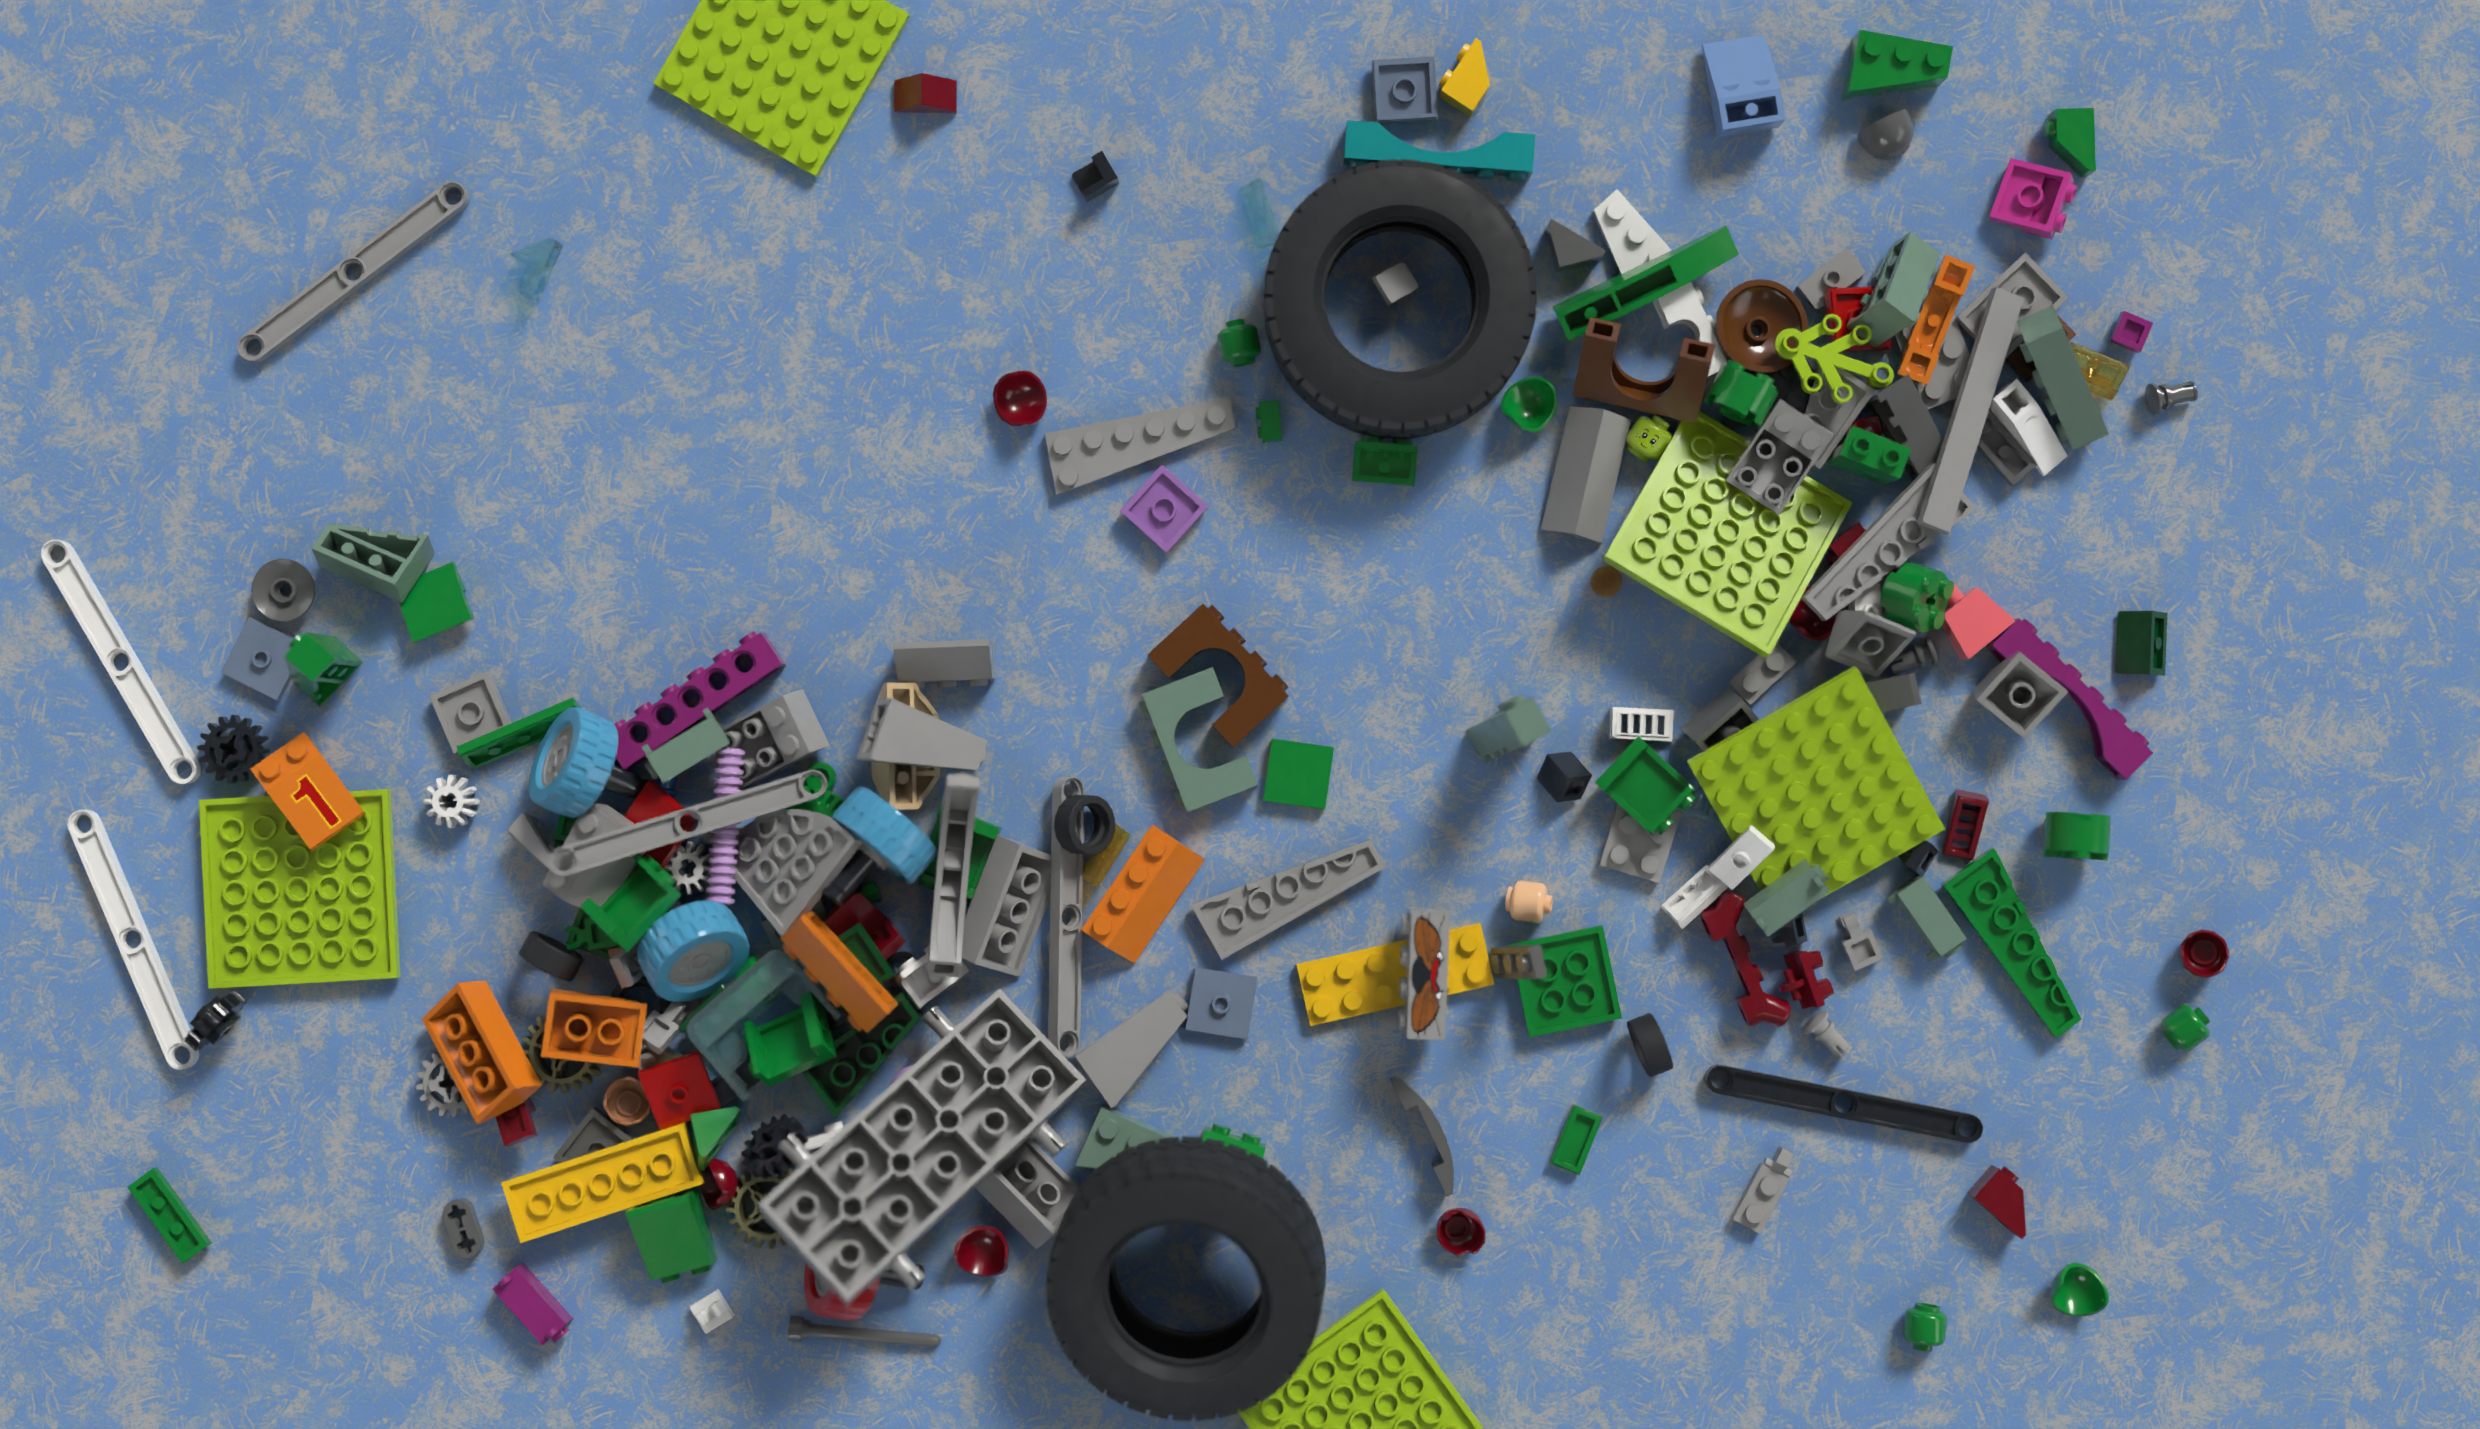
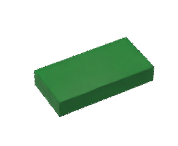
M1572 1104L1549 1161L1550 1164L1580 1175L1603 1116Z

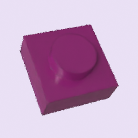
M2123 311L2119 315L2109 342L2135 353H2140L2153 322Z

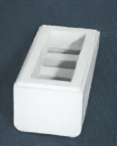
M1610 707L1609 739L1635 740L1639 736L1642 740L1672 741L1674 710ZM1622 714H1627V733H1621ZM1634 715H1639V733H1633ZM1646 715H1652L1651 734H1645ZM1658 716H1664L1663 735L1657 734Z

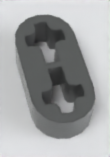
M456 1198L444 1207L443 1220L455 1254L462 1258H471L483 1249L484 1236L473 1204L468 1199ZM456 1205L459 1209H465L466 1214L462 1216L464 1226H462L459 1217L453 1218L452 1212L456 1210ZM464 1230L468 1239L475 1240L476 1244L471 1247L472 1251L468 1247H462L461 1242L466 1238Z

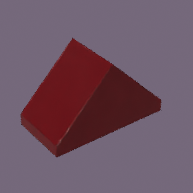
M924 73L894 80V113H957V80Z

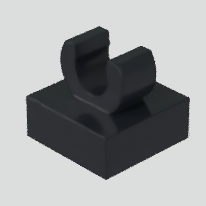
M1925 840L1913 847V852L1910 855L1902 853L1898 857L1902 862L1906 863V867L1911 872L1924 876L1938 850L1933 844Z
M1802 912L1781 927L1782 936L1772 938L1773 943L1784 942L1785 947L1797 946L1808 941Z

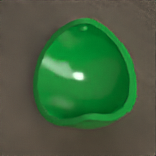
M1541 377L1522 379L1510 386L1504 393L1501 400V409L1508 420L1517 428L1524 431L1538 432L1551 421L1556 413V390L1548 380Z
M2071 1263L2066 1265L2057 1273L2053 1280L2051 1304L2057 1311L2065 1315L2076 1317L2090 1316L2103 1310L2109 1302L2108 1291L2101 1276L2094 1269L2084 1264Z

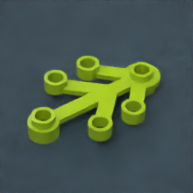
M1835 314L1827 315L1821 323L1803 332L1793 328L1781 331L1775 339V350L1781 358L1792 361L1802 380L1801 387L1808 394L1816 393L1822 387L1823 381L1820 375L1811 372L1805 357L1817 361L1832 391L1831 397L1837 404L1848 402L1853 395V391L1848 384L1842 382L1835 367L1866 377L1867 384L1875 390H1882L1893 381V369L1886 363L1879 362L1870 365L1838 354L1855 345L1861 346L1866 344L1872 336L1871 329L1867 325L1860 324L1850 334L1823 347L1809 344V342L1824 334L1834 335L1840 330L1842 321ZM1826 321H1834L1836 328L1833 330L1829 329ZM1857 330L1864 331L1866 334L1865 340H1860L1856 336ZM1787 339L1795 340L1796 348H1789L1786 343ZM1877 370L1885 371L1886 379H1879ZM1807 379H1814L1817 387L1810 388L1807 385ZM1838 389L1846 391L1847 397L1845 399H1841L1837 395Z

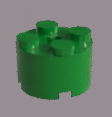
M1728 360L1726 365H1721L1704 398V402L1710 407L1715 402L1721 406L1719 410L1721 414L1747 426H1751L1754 421L1756 427L1761 428L1778 395V391L1773 385L1774 380L1761 373H1757L1756 376L1744 372V366L1735 361Z
M1908 561L1900 565L1901 568L1897 573L1891 572L1884 583L1880 598L1881 606L1886 608L1887 615L1882 614L1884 619L1919 632H1927L1932 628H1941L1945 620L1944 611L1948 599L1954 592L1953 581L1948 580L1947 576L1941 571Z
M2046 812L2044 857L2108 861L2111 816L2071 812Z

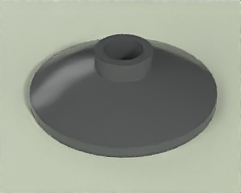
M290 559L272 560L263 565L256 573L251 588L252 599L257 609L267 618L281 622L292 621L303 616L311 607L315 598L314 579L309 570L297 561ZM289 585L292 592L286 597L283 594V588Z

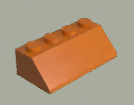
M1152 824L1081 930L1105 947L1135 963L1205 859Z
M813 910L799 918L780 938L785 943L782 946L783 950L793 960L797 958L801 960L806 966L804 969L805 974L815 984L819 981L828 990L825 993L827 998L836 1007L842 1005L850 1014L847 1016V1019L858 1031L864 1029L868 1033L899 1005Z
M486 980L457 983L421 1019L476 1124H482L522 1104L542 1085Z

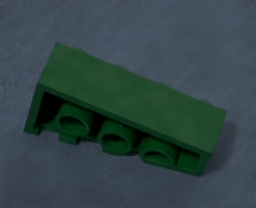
M904 991L894 997L899 1005L868 1033L864 1029L858 1031L853 1027L833 1042L836 1053L835 1058L802 1072L835 1119L844 1111L923 1017L924 1014L920 1009H916Z

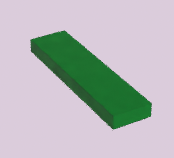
M572 697L457 746L458 754L474 770L542 741L551 724L562 712L568 708H581V706Z

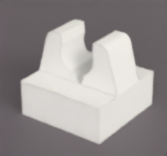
M719 1289L689 1307L705 1334L735 1316Z

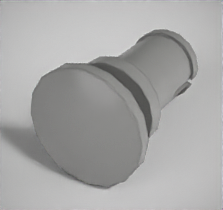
M1826 1010L1820 1011L1808 1020L1803 1028V1032L1806 1035L1813 1033L1812 1037L1816 1041H1821L1834 1057L1839 1060L1844 1057L1841 1049L1847 1055L1852 1046L1834 1029L1835 1024L1831 1020L1827 1021L1829 1013Z

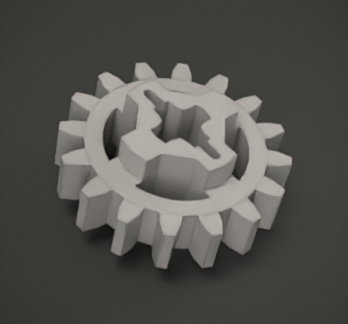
M439 1052L432 1053L433 1061L427 1059L422 1062L426 1071L417 1072L416 1075L423 1079V1083L416 1085V1089L424 1090L425 1092L419 1098L420 1101L429 1100L431 1102L428 1106L429 1111L438 1107L439 1116H445L450 1110L452 1117L460 1115V1108L464 1113L470 1112L464 1099H461L463 1097L457 1086L447 1085V1079L451 1078L453 1080ZM442 1064L439 1075L433 1078L435 1070ZM435 1091L444 1097V1100L439 1098Z

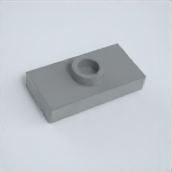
M1846 248L1796 288L1814 312H1816L1825 305V290L1847 288L1863 276L1866 271L1851 251Z

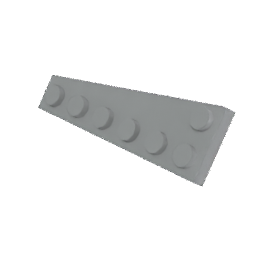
M1223 398L1044 433L1056 495L1067 493L1134 466L1150 462L1166 454L1174 453L1188 446L1235 430L1230 399Z
M1935 463L1929 464L1801 597L1821 620H1828L1859 597L1863 591L1871 588L1883 576L1907 561L1906 559L1918 550L1926 547L1934 538L1941 534V532L1917 523L1936 465ZM1962 493L1952 527L1977 508L1964 493Z
M1369 839L1196 902L1191 907L1221 960L1384 869L1386 865L1373 842Z

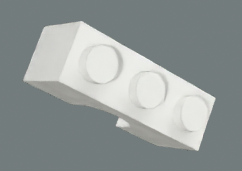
M1689 282L1652 301L1664 329L1676 324H1683L1693 331L1695 340L1715 344L1708 378L1717 375L1721 365H1726L1730 359L1721 349L1714 334L1716 333L1714 319L1711 315L1706 316L1702 307L1705 301L1699 287H1693L1692 282Z

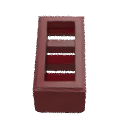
M1955 789L1941 852L1943 855L1974 860L1989 804L1985 795ZM1966 803L1977 807L1976 809L1962 807V804ZM1959 815L1973 817L1974 821L1960 820ZM1956 827L1971 830V835L1955 832ZM1953 840L1968 842L1969 846L1967 848L1952 845Z

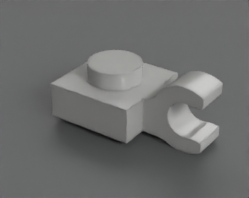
M1847 912L1839 916L1840 922L1848 935V938L1840 942L1852 970L1857 971L1884 959L1872 930L1866 929L1862 931L1855 913Z
M672 1001L663 1014L653 1010L645 1019L642 1044L660 1055L680 1033L677 1028L679 1027L678 1024L686 1017V1013L683 1012L686 1005L682 1002Z

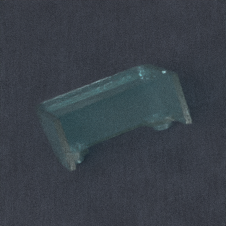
M771 950L692 1017L687 1025L689 1039L742 1101L751 1099L755 1095L735 1072L747 1057V1048L738 1036L745 1028L744 1022L748 1020L753 1022L784 994L795 1004L801 1005L799 996L809 991L819 999L836 1020L846 1016L843 1010L841 1011L839 1007H836L825 995L826 990L820 983L815 984L805 974V968L783 950Z

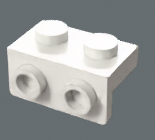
M928 945L923 950L926 955L917 961L912 957L898 968L901 973L895 981L916 1009L919 1010L969 972L962 961L959 977L927 975Z

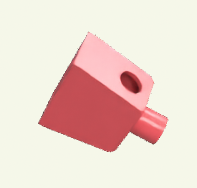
M1954 584V592L1948 599V607L1944 611L1945 620L1942 628L1961 660L1970 659L2001 634L2015 620L1979 588H1971L1962 594Z

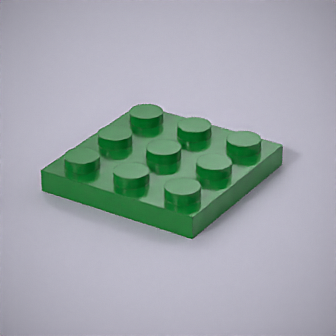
M1603 925L1509 944L1541 945L1547 977L1516 979L1528 1037L1622 1019Z

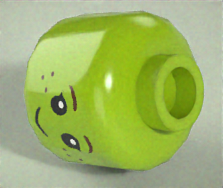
M1654 414L1652 419L1647 416H1640L1626 437V441L1629 444L1627 450L1646 463L1649 459L1659 460L1673 437L1667 430L1670 424Z

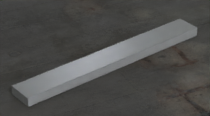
M1999 287L1991 289L1917 523L1943 534H1948L1951 531L2024 298Z

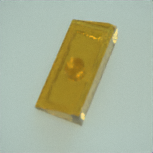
M2071 342V348L2091 393L2112 401L2130 366Z
M1115 823V833L1111 843L1104 851L1090 855L1084 863L1083 878L1093 886H1099L1131 837V833Z

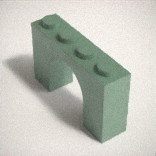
M1213 667L1142 694L1144 701L1139 702L1145 720L1151 718L1155 730L1151 731L1150 734L1156 749L1163 748L1167 758L1161 762L1167 778L1174 777L1178 789L1174 790L1173 794L1179 808L1185 807L1187 812L1258 785L1247 756L1215 768L1201 769L1187 763L1177 750L1175 732L1182 717L1195 708L1224 698Z

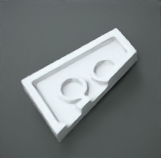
M1618 189L1593 210V215L1605 243L1610 249L1619 275L1672 251Z

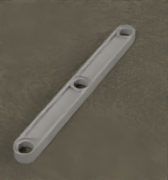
M448 181L244 334L239 339L237 345L240 356L253 363H260L266 360L463 211L470 201L468 190L455 181ZM453 188L460 189L462 193L461 201L456 205H450L446 201L447 192ZM352 264H359L362 269L361 276L355 281L349 280L346 276L347 268ZM253 339H258L262 345L261 352L256 356H249L246 351L247 344Z
M809 770L555 849L550 854L549 866L555 874L560 876L571 875L816 799L826 791L827 780L820 771ZM810 775H816L822 781L821 790L815 794L808 793L803 786L805 778ZM686 813L694 814L699 821L698 827L692 832H686L680 826V819ZM561 852H567L573 857V866L567 871L559 870L555 865V857Z
M1073 776L1059 777L1053 784L1048 1040L1066 1058L1073 1057L1080 1047L1083 854H1072L1062 848L1056 838L1054 820L1058 807L1066 799L1064 795L1066 783H1071L1073 787L1072 796L1084 795L1082 781ZM1084 806L1078 812L1075 823L1077 837L1082 843H1084ZM1066 908L1071 913V919L1067 925L1062 922V913ZM1063 1035H1067L1069 1040L1065 1051H1062L1059 1045Z

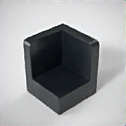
M1103 151L1093 155L1090 164L1072 174V178L1086 202L1119 184L1118 177Z
M1572 752L1547 754L1538 773L1537 780L1556 802L1580 800L1592 774Z

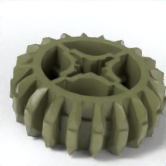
M540 1015L535 1019L539 1027L536 1025H529L527 1027L528 1032L533 1037L525 1036L522 1038L523 1043L530 1045L529 1048L523 1050L526 1055H529V1061L537 1076H541L539 1080L542 1085L540 1087H543L549 1081V1091L555 1092L560 1084V1090L565 1094L569 1092L570 1085L574 1091H579L582 1089L581 1081L585 1085H590L593 1082L590 1074L593 1076L601 1074L600 1069L595 1064L603 1065L602 1063L585 1062L577 1074L570 1076L562 1074L571 1060L551 1058L552 1066L551 1069L548 1068L541 1057L546 1018Z
M789 1168V1171L784 1172V1174H781L780 1170L776 1178L770 1174L766 1180H763L761 1176L756 1178L751 1172L750 1176L745 1172L739 1174L742 1184L738 1182L736 1188L737 1195L731 1199V1202H734L735 1205L727 1206L725 1212L735 1213V1216L729 1219L728 1223L729 1225L739 1223L740 1227L734 1233L739 1236L745 1231L748 1234L745 1237V1243L749 1244L755 1237L757 1238L756 1248H761L764 1241L767 1240L769 1249H773L776 1246V1238L782 1246L787 1244L776 1230H765L755 1225L761 1219H765L762 1215H758V1206L771 1193L764 1189V1187L760 1188L756 1183L772 1181L781 1184L793 1172L792 1168ZM748 1190L752 1194L751 1198L755 1203L754 1212L749 1217L746 1214L744 1205Z

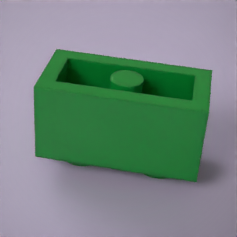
M1279 400L1259 402V407H1255L1256 419H1260L1261 427H1257L1258 439L1262 438V443L1282 441Z

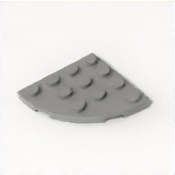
M799 809L777 810L755 817L754 821L748 823L743 828H736V830H739V835H736V840H739V844H735V850H738V854L734 856V859L737 860V864H734V869L737 872L733 874V878L779 934L783 936L799 918L811 911L823 895V890L837 877L863 841L830 816Z

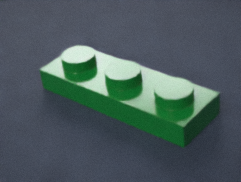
M158 1167L152 1168L127 1187L182 1264L212 1244Z

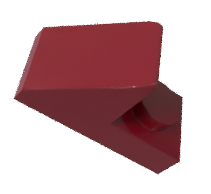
M530 1097L522 1104L496 1116L504 1146L510 1147L538 1136L531 1115L532 1112L536 1111V1107Z

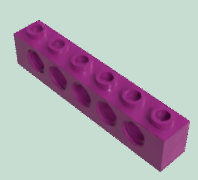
M755 631L747 634L739 640L741 646L732 652L726 649L713 658L715 662L713 665L705 670L701 666L686 676L689 681L680 687L676 684L670 686L660 694L662 699L653 705L651 702H647L634 711L636 716L628 722L622 719L614 725L618 732L616 759L624 770H631L647 759L642 746L648 744L652 751L706 719L702 710L708 707L712 714L716 713L786 666V663L768 636L762 632L756 634ZM749 655L753 660V666L751 670L744 673L740 670L738 663L742 656ZM719 672H722L727 678L726 686L721 690L715 689L712 683L713 677ZM692 690L698 691L701 697L700 703L694 708L690 707L686 701L688 693ZM667 707L671 708L674 712V720L669 725L663 724L660 719L662 710ZM640 725L645 726L648 731V737L642 743H639L634 736L635 729Z

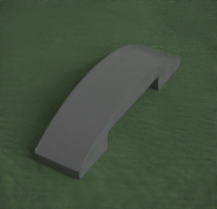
M1395 1076L1390 1080L1405 1111L1417 1105L1440 1152L1442 1159L1431 1165L1446 1196L1452 1195L1454 1187L1453 1161L1442 1127L1423 1098L1407 1083Z

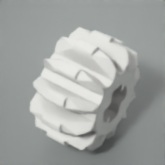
M448 775L447 781L443 778L436 779L437 788L433 786L427 788L428 793L433 795V797L426 798L423 802L427 805L432 804L433 808L427 811V815L429 817L437 815L435 824L443 825L446 822L448 828H455L457 822L462 826L468 824L466 815L476 816L477 812L471 808V805L479 804L480 800L477 798L471 799L470 795L474 794L477 789L475 786L466 788L468 785L467 778H461L457 781L456 775ZM448 796L456 797L453 799V801H457L456 807H448V804H450V802H447Z
M693 841L687 842L686 850L680 844L676 850L677 855L673 854L669 860L673 862L672 865L664 867L665 871H672L673 875L671 876L677 880L674 888L678 892L684 886L687 895H693L695 887L699 892L706 890L703 881L707 882V878L711 876L708 874V868H711V865H708V859L712 858V853L703 856L706 845L700 844L695 851ZM687 860L688 863L694 862L696 864V868L693 869V876L692 873L686 874L684 871L688 866Z

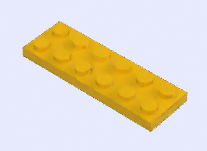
M1481 923L1449 929L1447 995L1495 985ZM1407 939L1297 963L1310 1026L1404 1005V999H1401V996H1399V978L1405 977L1406 967L1400 965L1401 945L1406 946Z
M684 1122L505 1180L501 1184L519 1241L523 1243L704 1183V1180L697 1166L695 1152Z

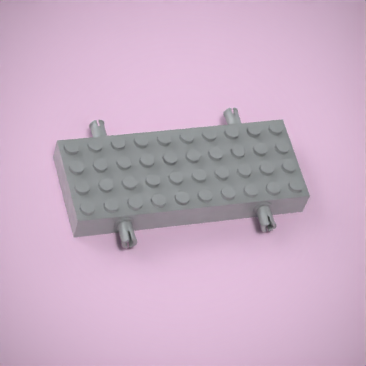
M1000 988L959 1025H954L937 1005L931 1009V1013L928 1011L922 1020L941 1038L940 1042L816 1153L811 1154L796 1138L794 1133L787 1137V1141L784 1140L778 1146L797 1166V1169L759 1203L758 1211L846 1307L887 1269H892L910 1290L916 1286L917 1282L920 1283L926 1275L906 1256L907 1250L1028 1138L1032 1139L1035 1137L1051 1154L1052 1158L1068 1144L1048 1125L1049 1119L1083 1089L1086 1079Z

